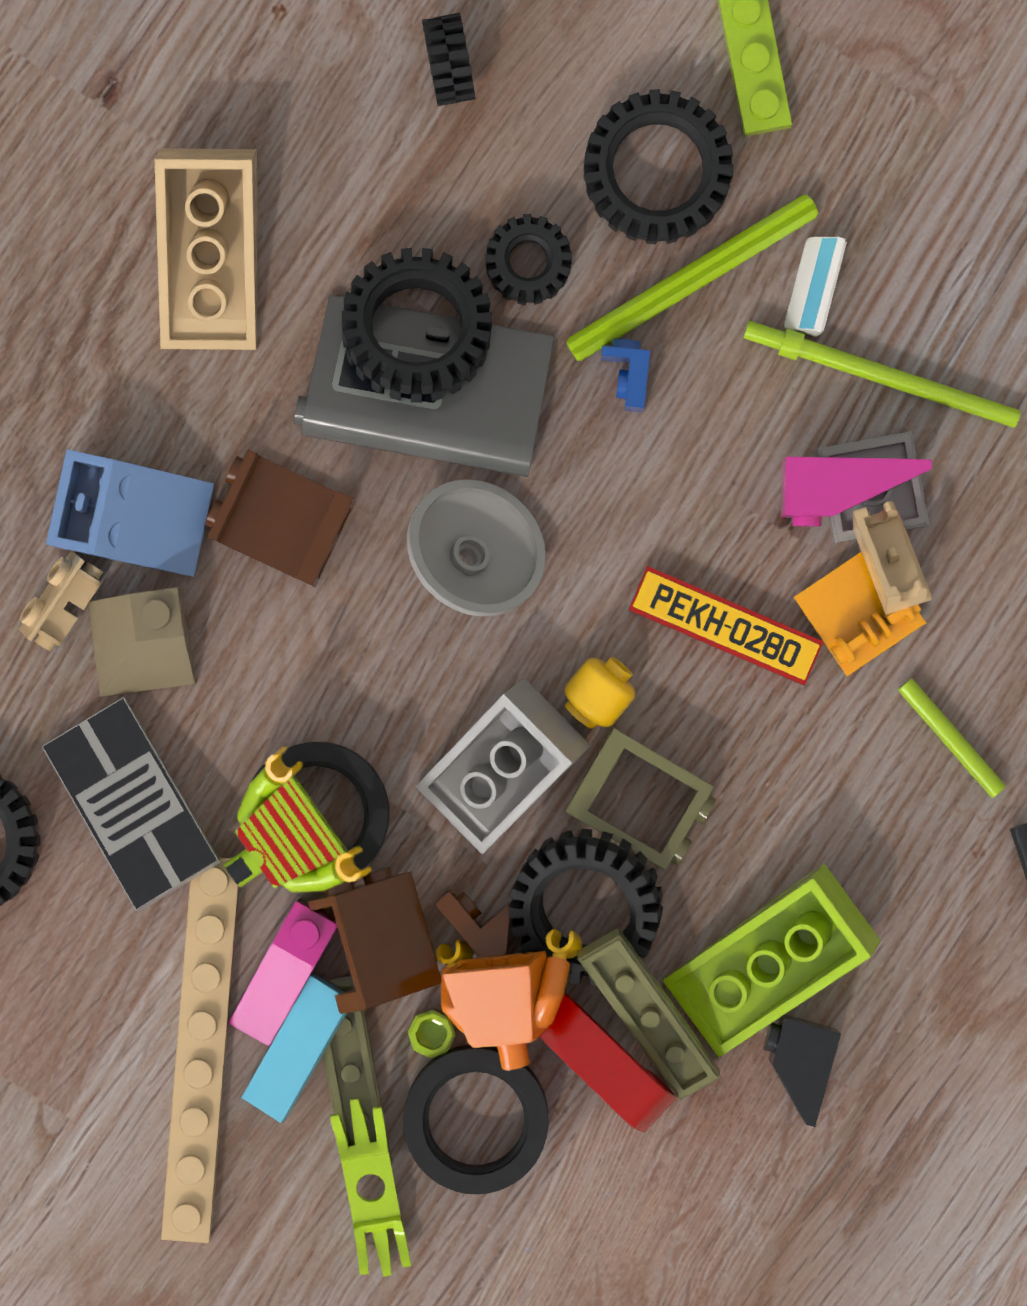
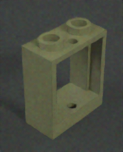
M612 728L564 811L600 833L605 831L613 834L612 840L619 844L625 839L632 844L631 851L637 854L641 851L647 860L666 870L670 862L677 866L680 864L692 843V840L685 836L695 820L703 824L716 799L710 796L714 786ZM624 749L696 790L660 852L588 811Z

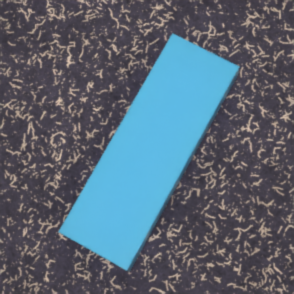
M317 974L310 975L242 1095V1099L280 1123L287 1120L347 1014H339L334 996L344 991Z

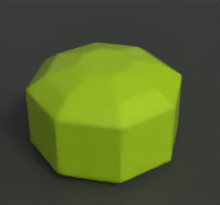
M433 1008L416 1014L408 1030V1035L414 1051L432 1058L448 1052L456 1032L448 1016Z

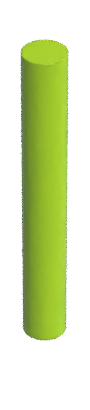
M913 678L907 680L897 689L991 798H994L1005 789L1006 785Z

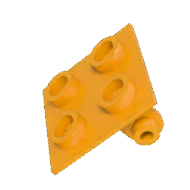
M862 552L793 597L846 676H849L926 624V621L919 613L921 608L918 604L885 615Z

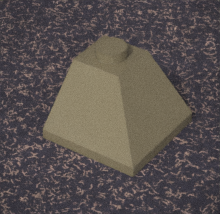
M177 587L132 593L90 601L88 603L100 697L196 684L183 589Z

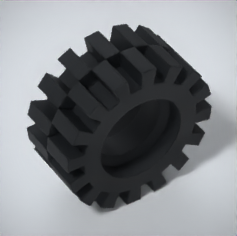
M460 13L423 19L422 25L437 106L475 100L471 66Z
M523 214L522 218L515 219L514 216L508 219L505 225L498 226L494 231L492 239L490 238L487 244V252L485 254L486 270L492 286L496 291L499 290L507 300L518 301V304L526 305V303H534L536 305L541 304L547 298L552 299L561 288L563 289L571 270L572 252L570 251V243L567 236L562 234L561 228L556 223L554 225L549 223L548 218L543 216L534 218L531 217V214ZM524 242H533L540 245L547 254L548 262L545 270L533 278L519 276L510 265V255L513 249Z

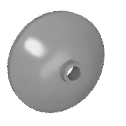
M469 479L455 480L442 484L429 492L421 500L409 521L407 549L410 562L417 577L436 599L456 611L484 617L505 614L522 605L540 584L546 563L545 543L540 528L522 502L508 491L494 484ZM459 556L466 557L470 561L471 566L466 565Z

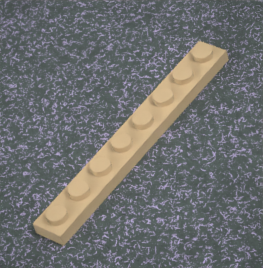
M219 857L221 863L190 881L161 1240L209 1243L211 1241L239 886L224 866V863L231 859L230 857Z

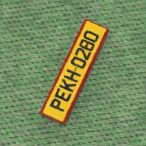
M649 566L646 567L628 611L805 686L823 645V641Z

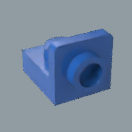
M613 339L612 346H602L601 360L629 363V370L619 369L616 398L626 399L625 411L644 413L650 350H641V342Z

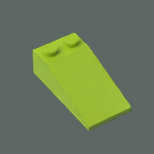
M824 863L774 897L667 975L662 981L716 1055L721 1057L869 959L881 940Z

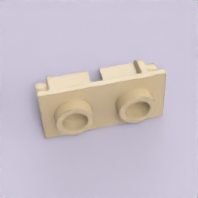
M70 551L66 559L60 557L54 563L47 575L48 586L39 599L34 597L28 602L20 616L22 625L18 630L30 641L38 633L39 635L35 642L50 652L55 644L61 646L63 640L78 619L75 615L64 609L67 603L71 602L84 610L102 584L99 579L104 572L90 562H87L82 569L81 566L85 561L74 551Z

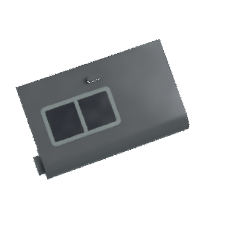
M329 295L308 396L298 397L295 410L294 424L302 426V436L524 477L529 476L554 336L492 325L490 346L487 349L486 360L482 367L477 366L476 376L470 382L465 379L462 380L461 390L451 394L449 388L443 390L442 399L432 401L431 394H422V403H411V394L402 393L401 401L390 398V390L385 387L381 394L373 390L371 379L367 378L363 382L357 375L356 365H350L347 359L346 347L343 346L342 311H344L343 301L345 297ZM383 304L377 308L372 319L373 334L379 345L388 354L412 363L428 362L441 357L454 346L462 330L459 318Z

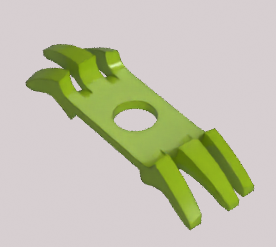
M358 1098L350 1099L355 1145H348L347 1133L339 1113L330 1115V1121L337 1142L348 1194L360 1275L369 1274L366 1233L372 1232L383 1277L391 1276L387 1229H394L402 1267H410L411 1259L397 1197L382 1106L373 1107L377 1141L370 1143L369 1130ZM374 1174L384 1181L385 1190L380 1197L366 1199L358 1193L356 1186L363 1176Z

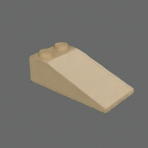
M161 148L155 157L160 349L256 350L257 149Z

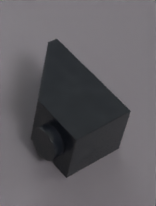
M784 1014L780 1017L778 1024L771 1023L769 1025L763 1050L770 1052L768 1060L804 1123L815 1127L841 1033L836 1028Z

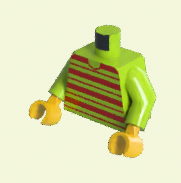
M283 746L268 758L265 768L249 784L237 812L238 822L241 826L235 833L246 849L224 863L232 879L241 888L263 872L274 888L283 885L287 890L294 893L325 891L346 881H356L370 873L371 867L361 870L355 866L353 861L354 855L363 851L362 848L355 847L349 851L346 849L299 780L294 776L302 768V763L299 761L292 768L287 767L281 759L282 754L287 748Z

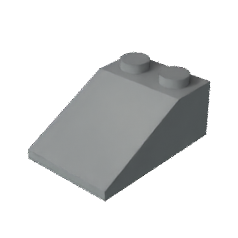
M523 678L494 703L415 787L483 855L580 759L591 745Z

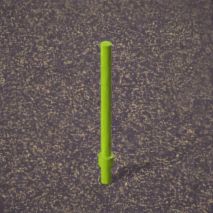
M751 320L747 323L743 338L777 349V355L795 361L797 357H801L1015 428L1021 414L1019 409L805 339V333L786 328L784 332Z

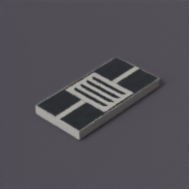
M122 697L41 746L135 911L140 912L221 863L217 853L125 697Z

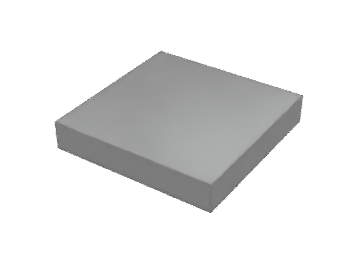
M912 431L818 448L816 450L817 457L917 459ZM920 475L830 517L833 543L856 539L853 531V511L866 507L870 515L876 514L884 510V504L888 501L894 502L906 530L929 526Z

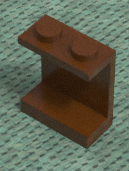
M248 449L244 459L237 456L228 471L225 482L231 484V487L224 502L217 499L207 516L205 526L211 528L207 537L316 588L356 501L350 496L337 490L333 491Z
M390 867L372 871L363 876L364 884L354 887L353 881H346L325 890L326 896L308 901L310 911L332 906L355 986L354 989L334 995L339 1014L367 1010L441 984V975L411 871L392 875Z

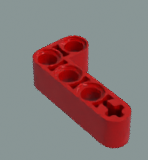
M566 991L564 992L553 1023L539 1037L623 1120L634 1129L645 1133L677 1099V1096L656 1075L631 1056Z

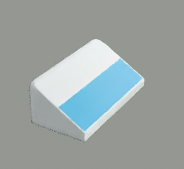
M810 237L806 240L784 323L785 329L790 328L816 338L824 331L847 244L844 238Z

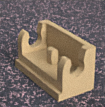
M886 502L884 510L870 515L866 507L853 511V531L885 615L932 600L928 585L894 502Z

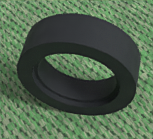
M308 742L287 748L281 756L282 762L287 767L292 768L300 761L302 768L313 766L330 768L346 776L358 790L364 807V822L357 841L349 850L355 847L362 848L363 851L354 855L353 861L358 869L363 870L379 852L389 826V801L380 776L362 756L338 744ZM266 762L257 771L253 779L265 768Z
M471 1045L449 1049L447 1053L436 1056L424 1066L409 1090L403 1117L406 1143L419 1168L439 1185L465 1194L496 1192L513 1185L524 1177L535 1165L543 1151L549 1122L548 1107L543 1088L538 1078L528 1066L514 1070H504L501 1067L497 1047L474 1048ZM472 1072L487 1073L506 1082L517 1094L524 1112L523 1129L515 1146L502 1158L481 1165L465 1164L444 1153L431 1134L428 1118L429 1108L437 1091L452 1078Z

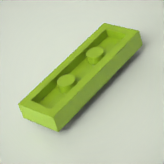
M717 0L743 136L791 128L792 121L768 0Z

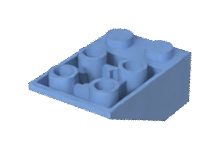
M66 449L46 545L195 577L206 527L205 522L209 513L215 484Z

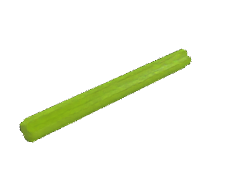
M807 194L801 195L570 336L566 342L570 352L577 361H582L602 349V346L612 343L613 339L622 337L815 219L818 215L815 203Z

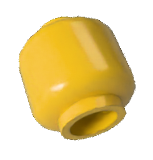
M610 657L607 662L599 658H588L564 687L565 696L568 700L565 703L566 709L572 716L590 729H595L597 725L601 727L612 726L635 699L634 687L629 682V679L633 676L632 672L614 657Z

